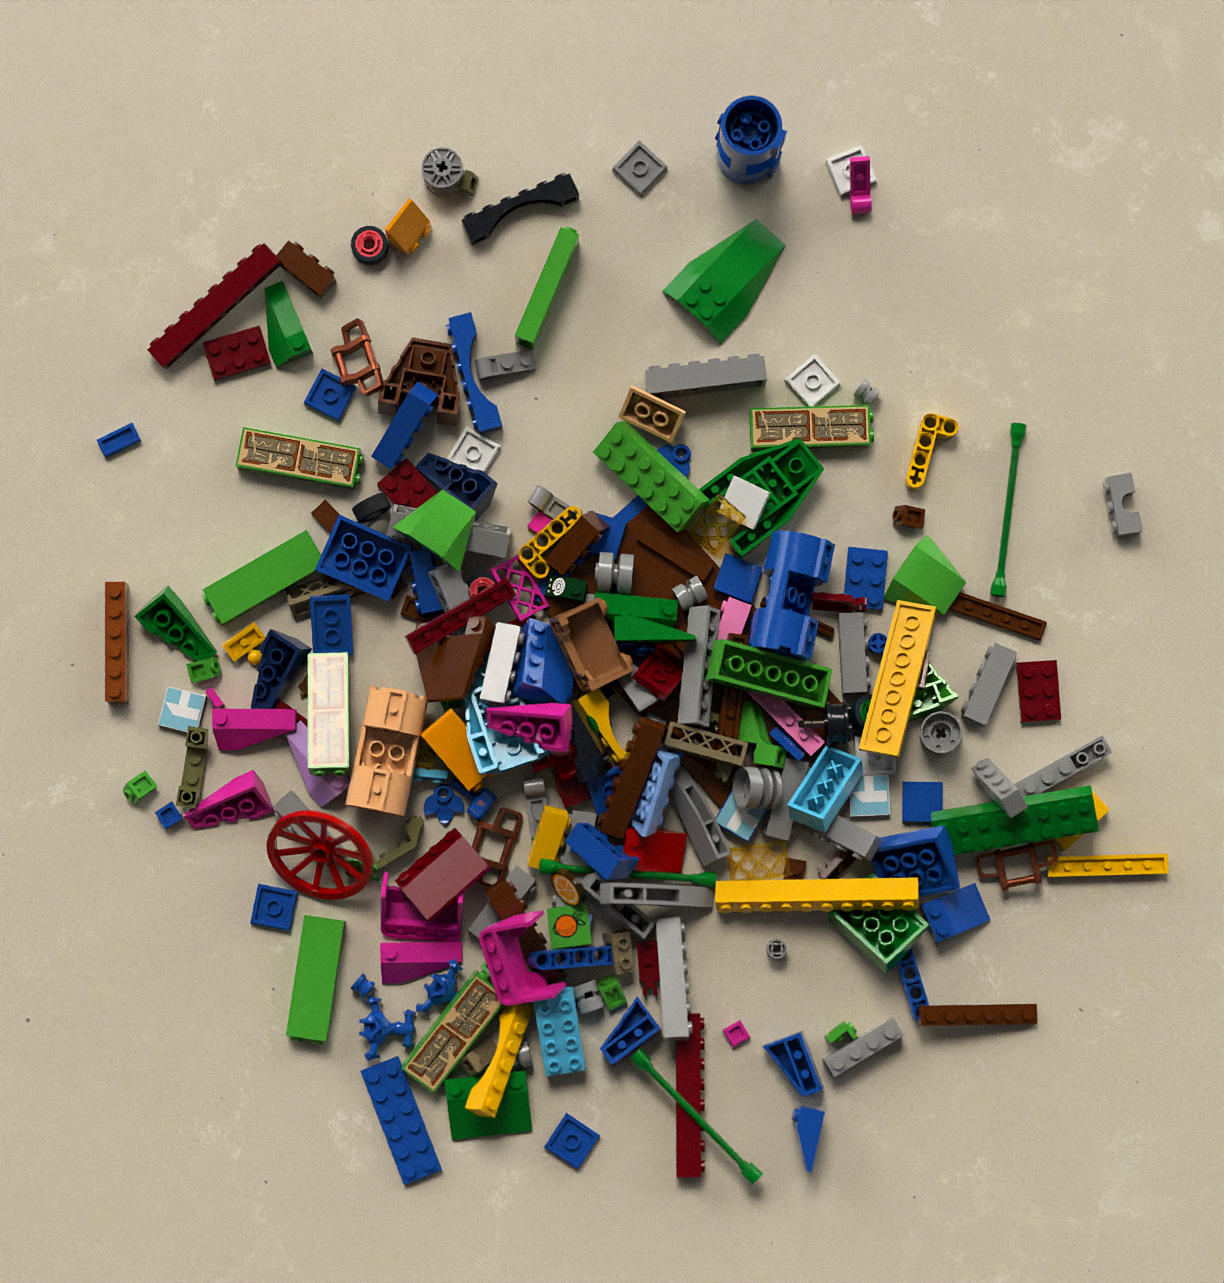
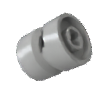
M697 576L687 580L686 585L680 584L672 589L683 611L688 610L689 607H694L695 602L699 604L708 599V595Z
M595 980L573 987L574 998L578 1000L576 1005L580 1015L604 1007L601 996L597 995L598 987ZM588 992L590 998L585 999L584 993Z
M527 1040L521 1042L517 1053L518 1059H515L511 1071L517 1070L518 1066L525 1068L533 1065Z

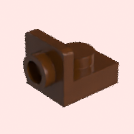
M908 505L895 506L892 514L893 526L923 529L925 509Z
M786 857L782 880H803L806 861Z

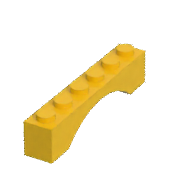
M599 688L588 691L578 698V701L586 714L593 717L597 722L603 743L606 748L610 747L614 753L611 756L619 764L626 752L613 735L608 713L609 702Z
M533 1003L503 1004L500 1007L498 1013L500 1035L496 1053L483 1077L471 1089L465 1109L477 1116L495 1118L534 1007Z

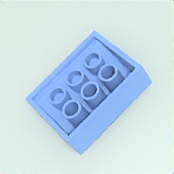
M658 747L630 819L632 826L643 837L656 833L657 827H660L662 824L663 816L661 814L663 808L667 807L669 800L667 795L669 789H672L674 785L673 775L680 765L679 755L674 751Z

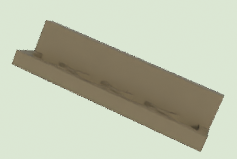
M331 576L285 590L294 619L311 614L310 596L350 594V601L368 596L370 593L342 581L333 586L331 585L332 582L340 580ZM320 587L318 591H312L314 588ZM301 593L300 597L292 599V595Z
M670 721L662 748L740 768L743 765L748 743ZM673 727L681 729L685 737L679 740L670 738ZM699 734L704 742L700 745H694L689 737ZM717 739L721 741L724 747L716 751L711 748L709 742ZM734 744L743 746L740 757L732 755L728 748Z

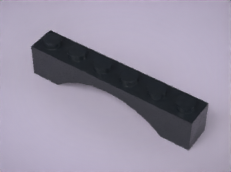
M561 173L554 177L555 180L548 183L547 181L540 182L534 189H524L513 198L511 196L505 197L500 200L499 204L494 206L489 204L476 214L475 212L466 214L461 221L471 245L490 238L499 222L518 208L539 203L562 207L578 200L579 192L570 173L566 175Z

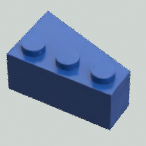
M426 549L411 551V562L407 563L409 575H414L415 581L411 582L413 594L417 593L418 601H415L417 613L421 612L422 618L444 614L442 605L428 575L429 571L437 568L434 554Z
M588 822L577 823L565 841L570 846V850L580 855L584 859V863L594 868L598 872V876L604 880L628 878L640 859L636 856L631 858L622 852L624 849L622 846L618 845L615 847L607 841L608 836Z
M636 997L600 1050L611 1065L615 1067L663 1031L639 998Z
M803 1030L763 1045V1048L771 1055L775 1063L783 1070L803 1097L824 1088Z

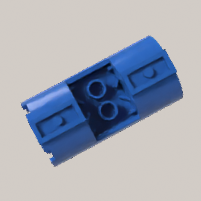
M759 96L738 98L727 107L717 122L720 125L715 136V140H717L718 165L721 172L729 180L738 184L749 185L750 183L763 180L766 176L772 179L782 156V151L780 150L787 135V131L782 129L780 113L765 98Z
M774 531L772 533L768 554L763 563V574L770 577V590L766 597V608H757L754 611L748 646L802 661L811 660L819 621L809 616L815 587L828 582L835 544L827 539L800 532Z

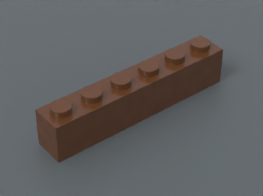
M640 717L639 722H635L632 729L633 738L628 740L625 747L626 756L624 759L621 758L618 770L620 771L618 777L614 776L611 784L613 790L611 795L608 794L604 802L606 808L604 813L601 812L598 817L597 824H599L600 832L621 839L624 838L665 732L664 724L644 717Z
M503 878L484 889L502 921L514 915L526 913L524 910L527 909V906L522 898L517 899L514 894L517 892V889L512 881L507 882L506 878ZM536 922L528 926V930L523 935L517 936L527 964L528 956L532 951L547 950L544 945L547 943V940L543 933H537L534 928L537 926ZM541 955L537 958L538 965L542 963ZM529 966L532 972H540L545 977L547 985L562 982L567 984L564 979L567 977V974L563 968L541 970Z

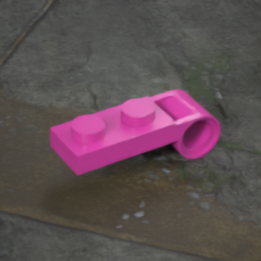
M869 156L849 158L851 214L871 213Z

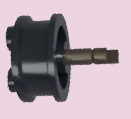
M826 701L823 720H798L799 728H824L826 745H830L831 742H843L844 745H847L848 742H851L852 723H849L851 704H847L846 701H842V704H830L829 701Z

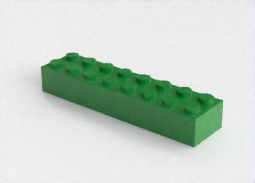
M1091 785L1023 796L1028 808L1012 818L995 801L931 812L932 827L945 825L952 842L954 855L1099 831Z

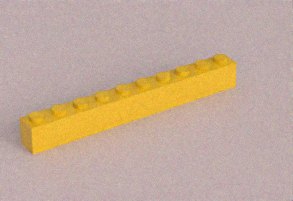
M918 878L716 881L715 904L717 912L750 913L752 911L764 913L782 911L788 913L791 911L811 912L813 910H822L824 912L843 910L849 912L852 910L872 911L875 909H883L885 911L904 909L910 911L919 909Z

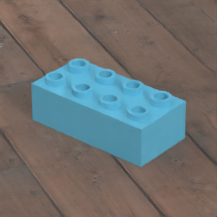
M826 745L787 805L790 819L825 833L862 776V759Z
M573 986L565 987L554 998L533 1001L545 1076L586 1070Z

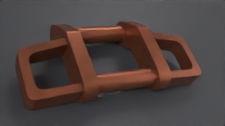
M356 318L341 328L345 345L335 346L330 351L331 355L335 357L341 376V385L358 384L362 394L370 396L383 389L385 385L380 365L376 362L370 344V335H368L364 322ZM359 326L362 336L351 341L349 331ZM364 348L369 366L355 374H348L343 356L350 355ZM375 375L376 385L367 389L364 381Z
M504 807L499 809L493 825L477 821L476 826L478 828L472 843V847L478 853L485 829L507 836L499 863L481 857L488 866L500 869L496 882L503 879L505 871H507V862L514 840L518 837V830L523 817L522 813ZM504 812L514 814L517 817L513 831L498 827ZM481 876V877L477 880V883H478V884H481V885H484V886H487V887H490V886L492 885V884H489V883L484 882V881L482 880V877H483V876Z
M1047 840L1038 843L1032 842L1028 843V845L1005 850L995 849L994 852L977 855L975 861L979 877L999 876L1002 891L1009 890L1008 888L1042 883L1040 868L1057 862L1058 856L1055 842ZM1050 844L1053 859L1039 864L1035 847ZM1030 853L1034 874L1007 880L1003 858ZM995 855L999 873L984 874L981 869L980 859Z

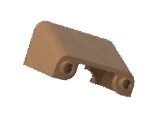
M600 597L549 620L557 642L582 692L593 691L634 671L631 657L621 653L605 619L608 607Z

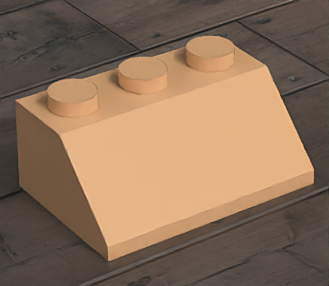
M631 386L618 417L672 443L684 420L686 411Z

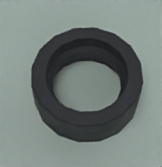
M381 492L361 501L352 508V511L358 523L361 524L384 514L392 506L385 492Z

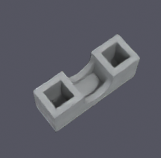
M1132 472L1107 477L1103 483L1104 493L1108 494L1109 497L1107 509L1109 514L1112 513V532L1116 533V537L1141 533L1143 528L1139 511L1127 512L1122 507V498L1135 493Z

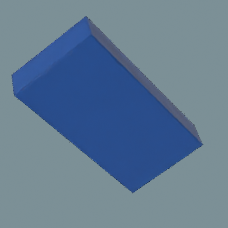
M130 423L97 439V442L104 457L108 458L141 442V439L134 424Z

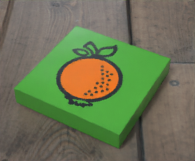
M587 903L575 907L563 906L547 909L552 949L592 944Z

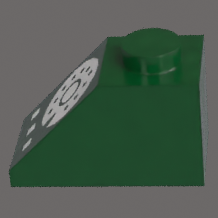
M548 576L544 596L584 603L587 581L568 577Z

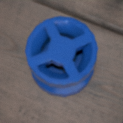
M882 633L873 634L868 640L870 652L874 654L884 652L887 637Z
M362 974L350 989L357 991L363 999L376 983L369 981L366 975Z

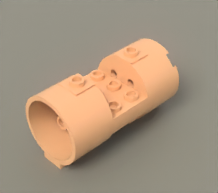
M370 686L345 805L405 817L421 740L420 734H422L428 706L426 696L421 695L419 699L416 694L389 687H381L380 691L377 686Z

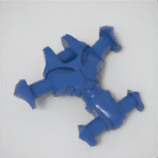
M456 959L449 961L451 967L447 974L431 975L434 979L430 985L425 983L424 985L429 999L423 1004L417 1003L416 1012H422L429 1016L428 1010L434 1004L438 1006L442 1003H450L457 994V979L454 977L458 970H463Z
M369 995L366 1002L371 1005L372 1013H369L368 1017L359 1020V1023L364 1024V1032H359V1035L366 1038L368 1043H371L369 1052L364 1054L365 1059L370 1061L380 1058V1055H377L378 1046L382 1045V1042L390 1034L404 1035V1043L401 1046H404L406 1049L414 1047L412 1035L415 1032L413 1015H416L415 1011L407 1009L403 1012L405 1014V1023L400 1021L391 1023L385 1018L383 1012L379 1010L378 1002H381L382 999Z

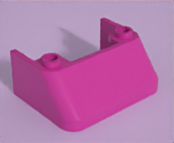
M384 872L381 892V933L383 935L396 938L455 942L461 938L464 892L429 922L409 898H404V892L401 888L388 886V873Z
M543 910L514 915L486 927L479 934V941L497 998L504 1005L554 998L566 987L565 982L547 985L545 977L540 972H528L517 936L523 935L528 930V926L534 924L544 914Z

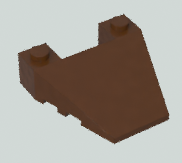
M412 337L400 355L397 364L393 366L391 373L384 380L385 386L380 390L378 399V413L395 416L399 410L401 400H405L410 390L419 382L438 394L432 404L438 406L437 423L456 426L460 410V394L452 346L449 343Z
M487 616L468 618L465 635L445 637L416 654L428 702L465 699L476 679L475 673L478 667L483 666L485 662L483 660L487 651H491L496 626ZM428 622L417 623L415 630Z

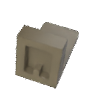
M630 931L603 933V942H610L612 947L615 974L634 972Z
M489 1038L459 1060L469 1076L478 1073L483 1067L492 1062L497 1046Z

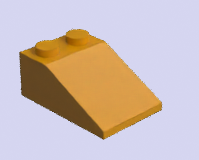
M409 198L385 228L388 242L406 256L410 252L413 254L419 247L418 242L421 238H426L430 233L431 223L413 200Z

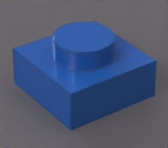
M172 801L155 812L165 829L183 819Z

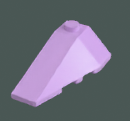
M301 720L296 723V730L286 733L308 792L322 807L349 786L350 778L346 773L343 776L325 774V776L321 777L309 774L308 728Z

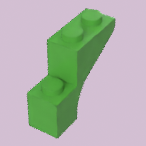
M744 701L740 712L741 718L737 740L757 745L753 755V763L784 769L787 750L775 746L770 741L761 707Z

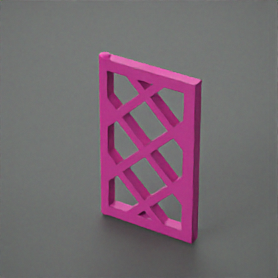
M518 554L489 570L496 582L501 580L496 572L500 569L507 571L506 578L508 580L510 573L521 576L519 585L510 583L512 588L517 589L515 599L511 598L507 601L519 622L549 607L544 595L528 568L520 560ZM518 560L522 567V572L511 569L513 562ZM524 577L528 578L531 582L532 590L522 587ZM521 591L531 594L529 603L519 600ZM535 595L539 596L543 605H533ZM517 604L528 607L527 613L521 615Z

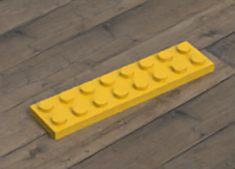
M897 600L859 745L860 751L899 758L936 615L935 606Z

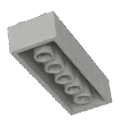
M759 354L747 355L748 358L742 359L739 356L728 357V360L725 361L715 358L709 359L708 363L691 361L688 362V365L680 366V363L669 364V367L661 368L659 365L650 366L649 370H645L646 392L659 399L764 387L767 381L764 356H759Z
M394 504L387 535H391V538L396 540L406 538L392 529V527L417 508ZM474 520L466 550L470 551V554L481 556L483 553L497 560H501L502 557L506 558L512 527Z

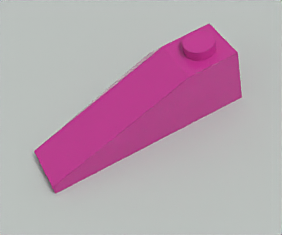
M545 703L487 708L488 728L509 736H518L527 743L534 742L541 745V748L545 750L568 751L573 724L571 704Z
M212 709V730L219 750H241L250 745L258 744L264 740L296 730V709Z
M252 770L234 778L198 803L196 809L191 808L184 813V818L193 829L216 826L219 822L223 821L234 823L237 822V819L249 817V820L257 819L273 812L274 808L263 781Z
M462 942L380 943L382 983H403L449 967L451 959H456L458 963H461Z

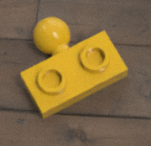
M253 622L223 643L222 647L233 662L248 653L249 663L259 665L262 653L259 650H255L254 647L263 642L266 637L256 623Z

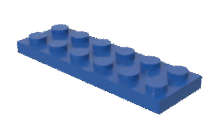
M399 1056L361 1070L403 1184H408L442 1170L405 1071L402 1070Z

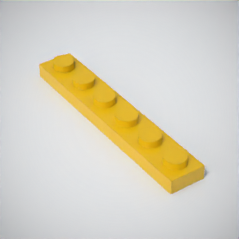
M1168 853L1060 856L1057 862L1047 865V877L1169 874ZM1046 857V859L1050 861L1053 857Z

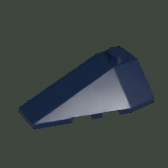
M427 453L415 466L419 472L440 490L443 489L476 511L475 520H478L490 506L498 485L495 480L481 470H475L466 465L451 462L449 459Z
M270 629L261 646L260 653H262V657L257 668L259 674L257 684L254 686L251 709H274L304 666L308 653L311 652L312 648L297 638Z

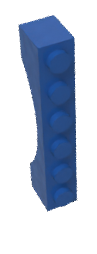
M469 312L448 318L449 324H446L448 335H453L455 343H451L454 355L458 354L460 360L456 364L459 374L463 373L465 380L461 381L464 393H469L470 399L466 401L469 411H473L475 418L472 419L474 430H479L480 434L503 429L497 406L481 393L471 373L470 354L473 342L477 336L472 313Z

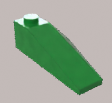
M283 280L264 288L268 346L276 368L313 353Z
M169 586L155 595L134 616L149 633L156 634L164 639V642L169 645L171 643L196 661L210 658L217 653V650L185 604Z
M595 593L594 599L600 597L601 600L605 601L608 607L605 619L613 623L614 616H619V613H631V616L640 617L671 628L675 625L678 600Z
M619 613V616H614V633L617 645L620 642L644 644V640L655 644L663 643L664 640H668L671 643L696 642V636L640 617L631 616V613Z

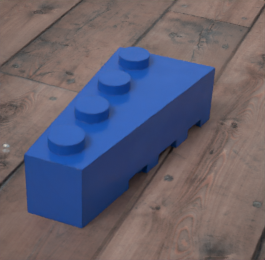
M417 382L406 396L371 457L390 469L395 464L399 466L405 456L402 454L404 449H409L414 441L412 436L415 432L418 434L424 424L422 420L431 413L433 409L431 405L438 394Z

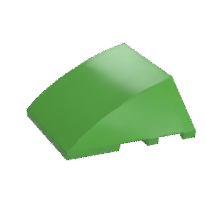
M442 489L393 526L392 529L406 538H410L442 559V562L460 572L476 511Z
M927 534L915 545L897 571L883 600L896 603L897 600L935 606L936 614L945 615L965 586L966 581Z
M930 663L925 690L916 689L908 722L939 712L959 698L956 692H953L947 685V682L939 676Z

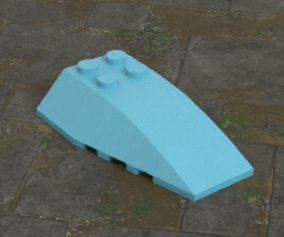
M487 651L483 658L485 661L483 666L478 667L475 673L476 679L464 699L467 738L480 775L503 773L538 761L552 752L541 748V745L534 742L527 743L518 736H509L488 728L486 710L496 706L481 704L480 695L490 651ZM511 683L509 690L512 691L510 703H506V707L539 704L513 695L514 684Z

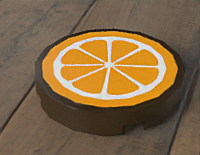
M560 869L552 875L554 890L568 905L573 907L579 906L585 900L583 885L581 882L577 883L575 874L569 870Z

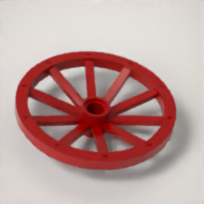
M310 810L292 812L280 818L268 835L266 848L272 867L286 883L304 894L327 900L345 899L359 893L370 879L373 871V857L367 842L351 825L333 815ZM304 822L320 823V836H317ZM296 824L310 839L284 831L283 829L289 825ZM328 826L343 835L333 839L328 836ZM279 836L307 846L278 850L277 837ZM350 840L359 853L335 846ZM310 853L291 870L286 867L280 858L281 856ZM339 855L362 861V875ZM314 860L317 862L313 884H310L297 877L296 874ZM334 861L357 881L344 887ZM324 863H327L337 888L319 887Z

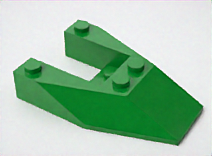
M801 438L741 457L699 489L710 500L703 511L706 512L725 497L733 476H737L770 492L756 528L751 529L747 527L729 541L730 547L742 559L768 539L774 531H778L789 522L824 471V468Z

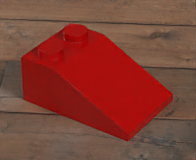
M629 824L626 832L624 853L631 858L636 856L640 859L633 870L681 873L687 833L657 829L656 833L643 837Z

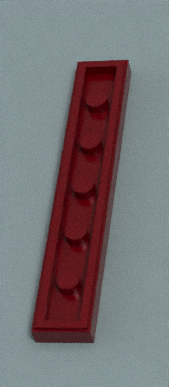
M505 577L404 637L413 654L416 655L467 625L468 618L484 615L516 596V593L508 578Z

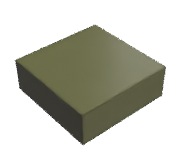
M465 170L459 188L465 194L473 196L479 177L472 171Z

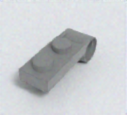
M533 349L475 360L478 380L480 381L493 379L496 376L537 369Z
M537 485L527 501L534 508L540 510L553 520L566 508L570 507V505L555 497L550 491L540 485ZM570 510L571 514L564 520L568 522L572 518L577 519V511L572 512Z
M543 776L523 779L531 838L535 836L544 804L547 805Z

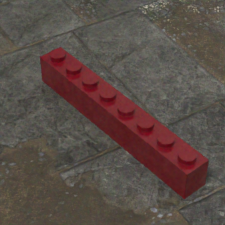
M263 243L262 245L258 244L251 251L252 254L248 258L244 257L237 263L238 267L233 272H227L222 277V282L218 285H213L204 298L201 297L194 302V307L189 312L185 311L179 316L180 320L175 325H169L164 330L165 334L163 336L155 338L149 344L151 347L147 350L163 368L168 369L283 264L268 245Z
M700 1013L687 1014V1020L692 1022V1034H689L688 1040L676 1041V1091L701 1115V1111H705V1100L701 1099V1091L705 1090V1081L701 1079V1070H704V1058H701V1050H704V1038H700V1030H704V1017H700ZM677 1102L676 1177H701V1173H705V1160H701V1152H705V1140H701V1132L705 1131Z

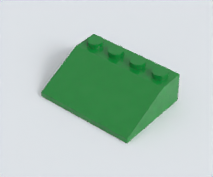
M871 872L866 878L877 877ZM875 909L872 911L852 910L849 912L832 910L829 912V922L885 973L890 971L905 956L929 927V924L914 910L893 909L885 911L883 909Z
M526 1070L512 1071L510 1073L495 1118L477 1116L465 1109L471 1089L479 1082L483 1075L444 1080L452 1140L532 1131Z

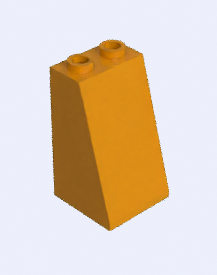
M452 708L420 734L469 792L471 790L476 792L484 785L482 781L485 778L489 777L491 779L496 775L479 774L467 738V726Z

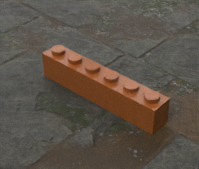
M125 581L105 582V702L128 703V584Z

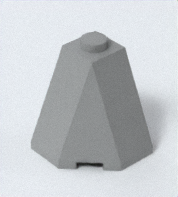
M633 664L632 668L634 671L616 680L638 714H641L662 699L656 697L651 691L632 678L638 670V667Z

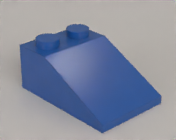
M975 883L919 905L925 921L929 924L928 928L935 943L990 920Z
M798 1105V1108L793 1110L791 1120L794 1121L804 1167L808 1172H812L825 1112L820 1109Z

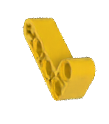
M928 413L922 418L905 477V485L908 489L917 490L922 486L936 436L944 439L953 438L959 429L956 420L934 413ZM925 420H933L935 426L928 428L925 425ZM944 425H952L954 432L947 433L944 430ZM920 439H928L930 445L923 447L920 444ZM916 457H922L925 464L918 466L914 460ZM915 471H919L916 478L919 482L912 484L913 481L911 479L915 475Z
M572 505L566 508L520 548L518 553L520 560L535 577L544 578L550 573L551 565L545 560L546 558L542 553L567 533L583 515V511L579 506ZM576 510L577 519L572 518L566 522L564 519L571 514L569 511L573 512ZM555 522L563 525L561 533L554 531L553 525ZM540 535L548 538L546 546L539 544L538 538ZM525 548L533 551L531 559L524 557L523 551ZM542 563L546 566L544 574L537 572V564Z

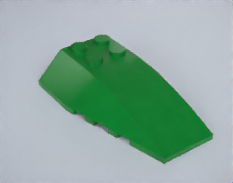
M755 219L689 262L662 292L676 305L678 303L682 305L707 328L706 332L721 344L748 315L781 255L785 244L760 221Z

